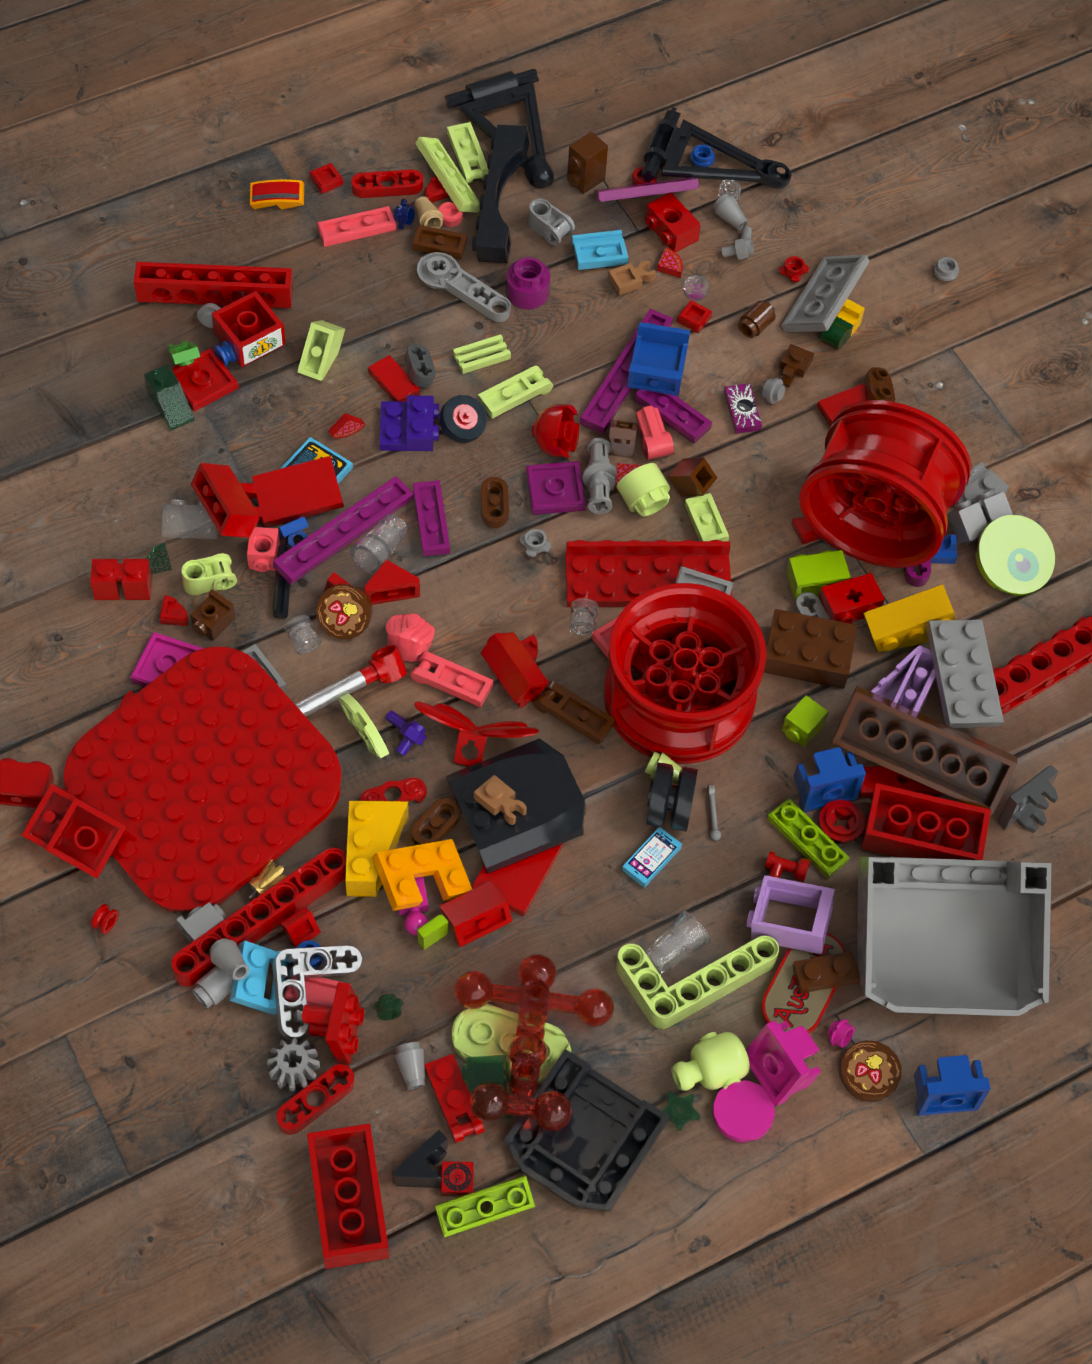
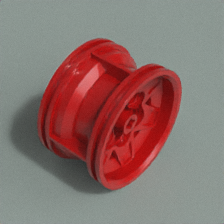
M868 400L854 403L841 410L834 418L825 438V452L820 462L810 470L799 495L800 508L807 523L825 542L837 550H842L844 554L882 567L906 568L917 566L932 559L939 551L948 528L946 513L949 507L954 505L965 491L971 476V460L964 444L951 429L938 419L917 408L884 400Z
M667 584L648 590L633 599L619 614L610 636L609 665L604 684V704L607 714L615 719L614 729L627 744L640 753L651 758L654 752L659 754L663 752L676 764L707 761L731 749L743 737L750 726L757 701V690L760 686L766 663L765 640L760 626L752 614L730 595L718 589L700 584ZM672 638L671 643H670L669 641L662 640V639ZM703 643H705V644H707V645H709V646H712V647H706V648H704ZM662 656L666 659H658L656 657ZM709 663V664H712L713 666L710 667V666H707V665H705V664ZM631 667L640 673L642 677L633 681ZM657 680V681H660V682H662V683H661V684H656V683H654V682H652V681ZM735 682L732 694L728 695L722 687ZM701 688H709L712 691H705Z

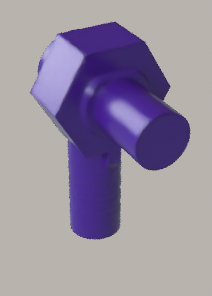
M392 710L386 714L385 719L398 727V731L404 736L396 748L397 752L405 756L413 743L421 746L427 737L424 735L426 731L424 727L413 720L408 724L405 718Z

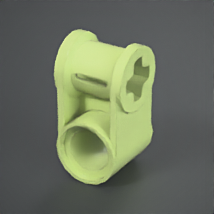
M221 553L211 557L187 561L182 567V581L185 592L196 596L208 593L212 589L214 591L227 590L235 586L237 577L232 573L230 556Z

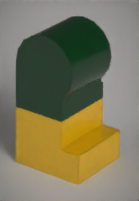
M847 299L828 331H822L820 340L839 350L861 325L865 308Z

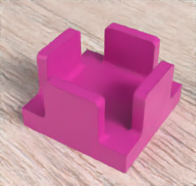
M776 1020L764 1026L746 1049L749 1058L750 1069L775 1106L785 1103L792 1094L809 1087L821 1073V1070L818 1066L809 1069L803 1061L819 1051V1048L803 1026H798L787 1031L790 1027L787 1021L778 1024Z

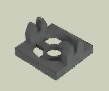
M1052 765L1047 766L1011 794L1001 813L998 824L1006 830L1013 823L1017 822L1023 829L1033 833L1037 831L1038 827L1031 818L1040 825H1045L1047 820L1043 810L1049 807V803L1045 798L1053 803L1058 800L1056 789L1052 786L1058 771Z

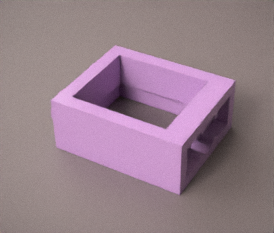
M764 875L762 886H756L753 898V903L756 904L755 911L750 910L748 914L747 928H751V940L760 936H770L777 941L779 946L822 955L834 907L835 889ZM769 900L817 909L812 932L764 922Z

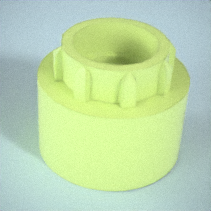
M655 463L645 464L632 470L617 484V489L629 510L637 512L642 517L650 516L660 511L668 504L670 499L668 494L670 486Z

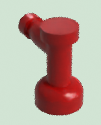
M769 852L765 868L770 869L769 876L780 878L784 870L793 873L795 880L804 883L811 860L802 858L798 862L775 856V852Z

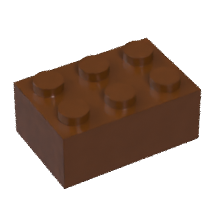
M775 609L766 648L764 673L844 689L849 676L858 625Z

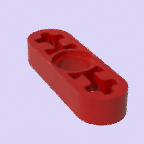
M414 169L358 173L351 179L352 193L359 198L415 195L423 190V175ZM384 181H391L394 183L390 187H385L381 185V183Z
M344 1064L331 1067L278 1109L276 1116L279 1129L288 1135L297 1134L348 1095L355 1085L352 1069ZM339 1075L342 1078L346 1075V1085L343 1086L341 1083H337L333 1086L335 1084V1076ZM331 1086H333V1087H332V1094H334L333 1096H330L329 1091H328V1089H329ZM313 1092H320L324 1095L325 1101L322 1105L313 1107L307 1102L308 1096ZM301 1102L304 1110L296 1116L297 1123L293 1124L289 1121L285 1124V1115L287 1113L292 1116L300 1111L298 1104Z

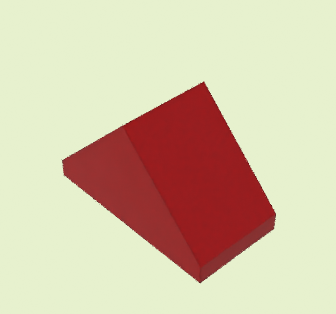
M386 559L364 586V592L368 595L372 605L420 597V580L417 576Z

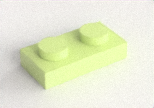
M711 493L685 499L684 506L699 541L729 540V534Z

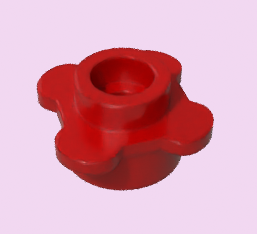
M797 256L787 258L785 265L779 267V273L786 275L792 282H799L801 276L809 271L808 265L805 264L802 258Z

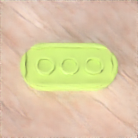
M489 1004L473 1005L472 1008L465 1009L459 1013L452 1026V1043L462 1059L471 1064L533 1084L541 1085L565 1049L571 1052L570 1043L558 1027Z

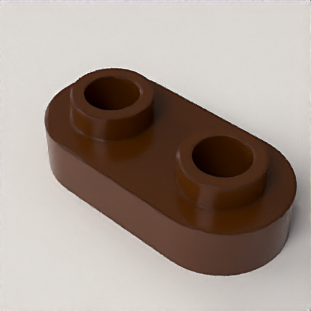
M881 367L870 368L864 377L867 400L895 402L892 379L888 371Z
M490 477L483 481L481 485L482 520L487 526L492 528L504 526L509 519L508 485L503 479L498 477Z
M442 798L434 802L413 825V843L421 845L442 841L459 822V805L449 798ZM442 814L450 815L448 819H443L440 816ZM429 834L432 837L429 839H423L422 835Z

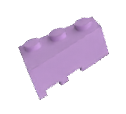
M920 645L916 647L896 666L894 671L886 678L884 677L871 692L920 713L936 681L931 650Z

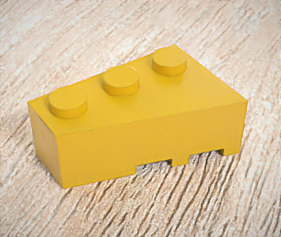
M943 584L864 613L878 653L928 643L926 624L929 621L956 620L954 610Z
M349 801L346 859L347 896L377 897L382 882L372 857L377 852L396 849L403 827L409 818L408 802Z

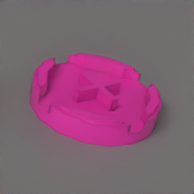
M751 1081L735 1082L730 1084L725 1090L722 1088L717 1093L712 1107L717 1129L726 1138L738 1143H747V1141L761 1139L770 1130L775 1117L773 1101L762 1086Z

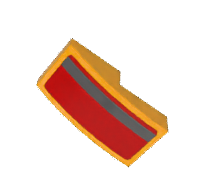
M287 179L250 183V206L254 210L275 205L281 210L304 205V182Z

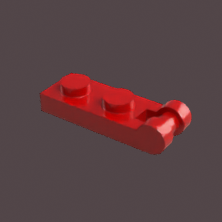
M454 1054L424 1064L425 1072L454 1143L464 1141L465 1136L473 1133L475 1136L485 1133L482 1120L474 1106ZM467 1116L469 1122L459 1125L457 1120Z

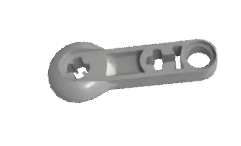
M434 252L425 255L418 262L417 274L426 286L433 289L447 290L495 322H503L509 318L511 310L510 301L461 269L458 262L452 256ZM501 305L506 311L497 313L492 308Z

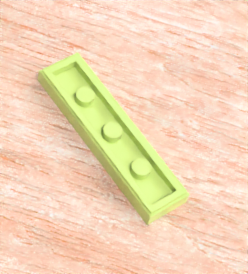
M419 137L415 143L457 209L462 212L478 213L480 211L479 200L439 139Z

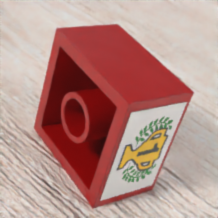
M257 291L211 313L214 334L221 342L226 340L231 345L240 367L286 345L284 324Z

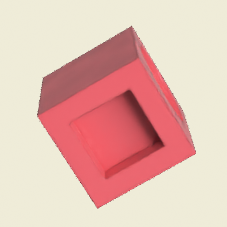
M254 528L249 538L247 550L249 569L259 572L276 571L273 567V560L277 558L278 546L280 545L278 528Z

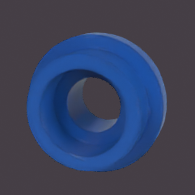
M707 145L696 146L690 154V161L696 167L707 168L714 163L715 155L712 148Z

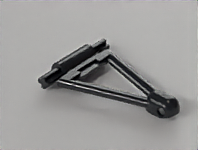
M530 69L514 74L512 71L467 84L466 90L445 96L448 109L460 106L459 110L490 138L492 135H496L497 128L481 113L525 100L533 155L527 156L526 162L521 166L524 168L525 176L532 186L545 188L552 185L554 174L546 160L533 84L539 82L536 69Z
M672 107L671 110L667 109L664 119L658 122L644 155L645 165L641 173V177H645V181L650 182L651 179L655 180L658 170L664 167L662 171L663 177L759 182L762 185L775 189L786 187L791 181L792 176L790 169L785 164L768 159L760 160L684 119L680 128H678L676 125L681 113L676 112L677 108ZM690 136L754 170L679 166ZM777 168H784L785 173H779Z

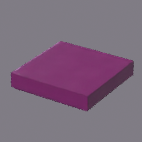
M579 461L526 466L532 515L586 511Z

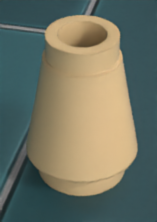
M427 197L418 198L415 201V207L420 225L440 229L443 224V214Z

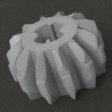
M293 1037L291 1044L287 1045L281 1039V1049L272 1048L270 1050L273 1058L267 1060V1067L271 1069L269 1077L271 1080L278 1079L277 1086L280 1089L287 1083L289 1084V1090L292 1092L296 1088L295 1084H300L304 1089L307 1087L306 1079L314 1081L317 1078L315 1070L320 1069V1061L316 1060L318 1052L316 1049H309L310 1044L307 1040L298 1045L297 1038ZM292 1061H297L296 1067H289Z

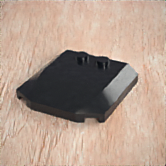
M540 738L446 776L488 874L584 835L585 799L564 755ZM494 775L515 791L514 800L522 801L527 807L526 815L524 816L518 811L511 812L516 816V823L514 825L506 822L504 813L501 811L494 816L474 799V791Z
M565 1049L504 1140L523 1174L575 1208L610 1212L670 1120V1116L647 1101H641L593 1070L590 1064Z

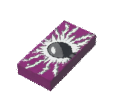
M750 383L725 386L724 395L735 434L761 431L762 423Z

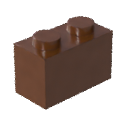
M592 131L569 145L567 180L572 187L577 188L582 194L603 182L606 176L608 145Z

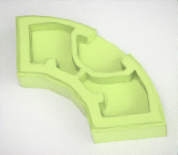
M348 693L339 697V702L348 722L357 730L368 751L379 758L388 755L389 752L383 739L361 705Z

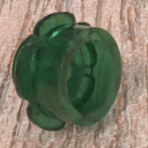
M385 994L378 998V1001L373 1005V1009L376 1010L377 1017L380 1020H394L402 1014L401 1006H403V1001L400 998H396L394 994Z

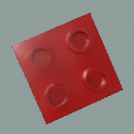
M338 982L333 1005L331 1007L305 1004L302 1011V1021L304 1024H309V1034L311 1036L326 1037L325 1041L338 1064L350 1065L352 1054L355 1055L358 1050L359 1039L356 1035L358 1026H362L364 1022L365 1011L361 1007L358 996L355 995L350 983Z

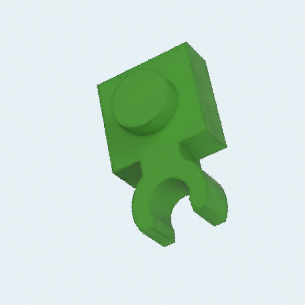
M182 340V343L178 345H168L169 349L167 350L170 360L174 364H179V366L189 365L194 362L195 358L200 357L198 347L193 342L188 343L187 340Z

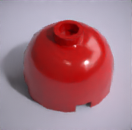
M555 404L540 412L536 422L532 425V436L542 452L562 458H569V451L575 452L580 428L579 423H574L573 415H578L574 406Z

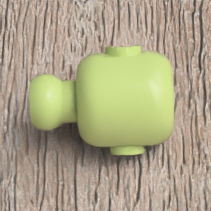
M711 1032L703 1036L700 1042L692 1048L690 1054L691 1061L677 1062L671 1068V1073L675 1084L682 1091L690 1090L697 1082H700L703 1087L709 1090L721 1087L725 1090L730 1084L741 1082L740 1079L749 1072L750 1063L744 1045L737 1035L731 1032H724L718 1035L716 1032Z

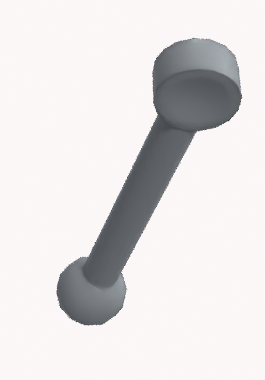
M713 784L708 785L712 823L710 837L712 840L717 841L721 838V832L718 830L715 786Z

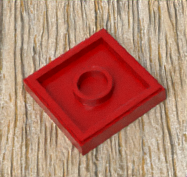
M211 348L200 353V357L195 358L193 363L185 366L177 365L166 371L169 381L194 412L239 389L237 380Z

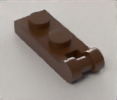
M550 681L545 687L546 692L543 695H539L534 701V706L539 711L549 713L597 744L603 741L615 725V719L554 681ZM560 699L558 704L553 702V700Z

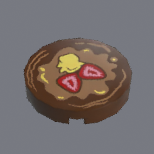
M339 583L328 588L320 596L316 606L317 619L321 628L328 635L337 639H352L361 635L369 627L373 613L368 595L361 588L350 584Z
M865 1040L855 1043L846 1050L840 1063V1078L852 1096L862 1101L877 1102L895 1092L901 1080L902 1066L898 1056L890 1047L878 1041Z

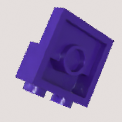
M407 395V402L381 401L380 451H433V441H439V425H434V419H439V403H434V396Z

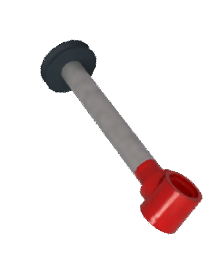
M388 645L376 650L371 655L372 659L368 661V666L294 704L305 716H308L339 700V697L347 693L351 694L376 680L379 683H391L401 679L407 674V669L396 645Z

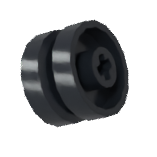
M657 762L655 778L651 780L647 806H649L646 825L661 827L665 823L666 812L669 810L672 811L671 828L687 832L698 769L683 767L679 772L678 782L675 784L672 783L674 772L672 764Z

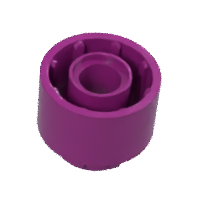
M524 257L514 262L507 270L506 295L508 300L516 307L522 309H535L542 306L548 300L550 293L551 276L548 267L532 257Z

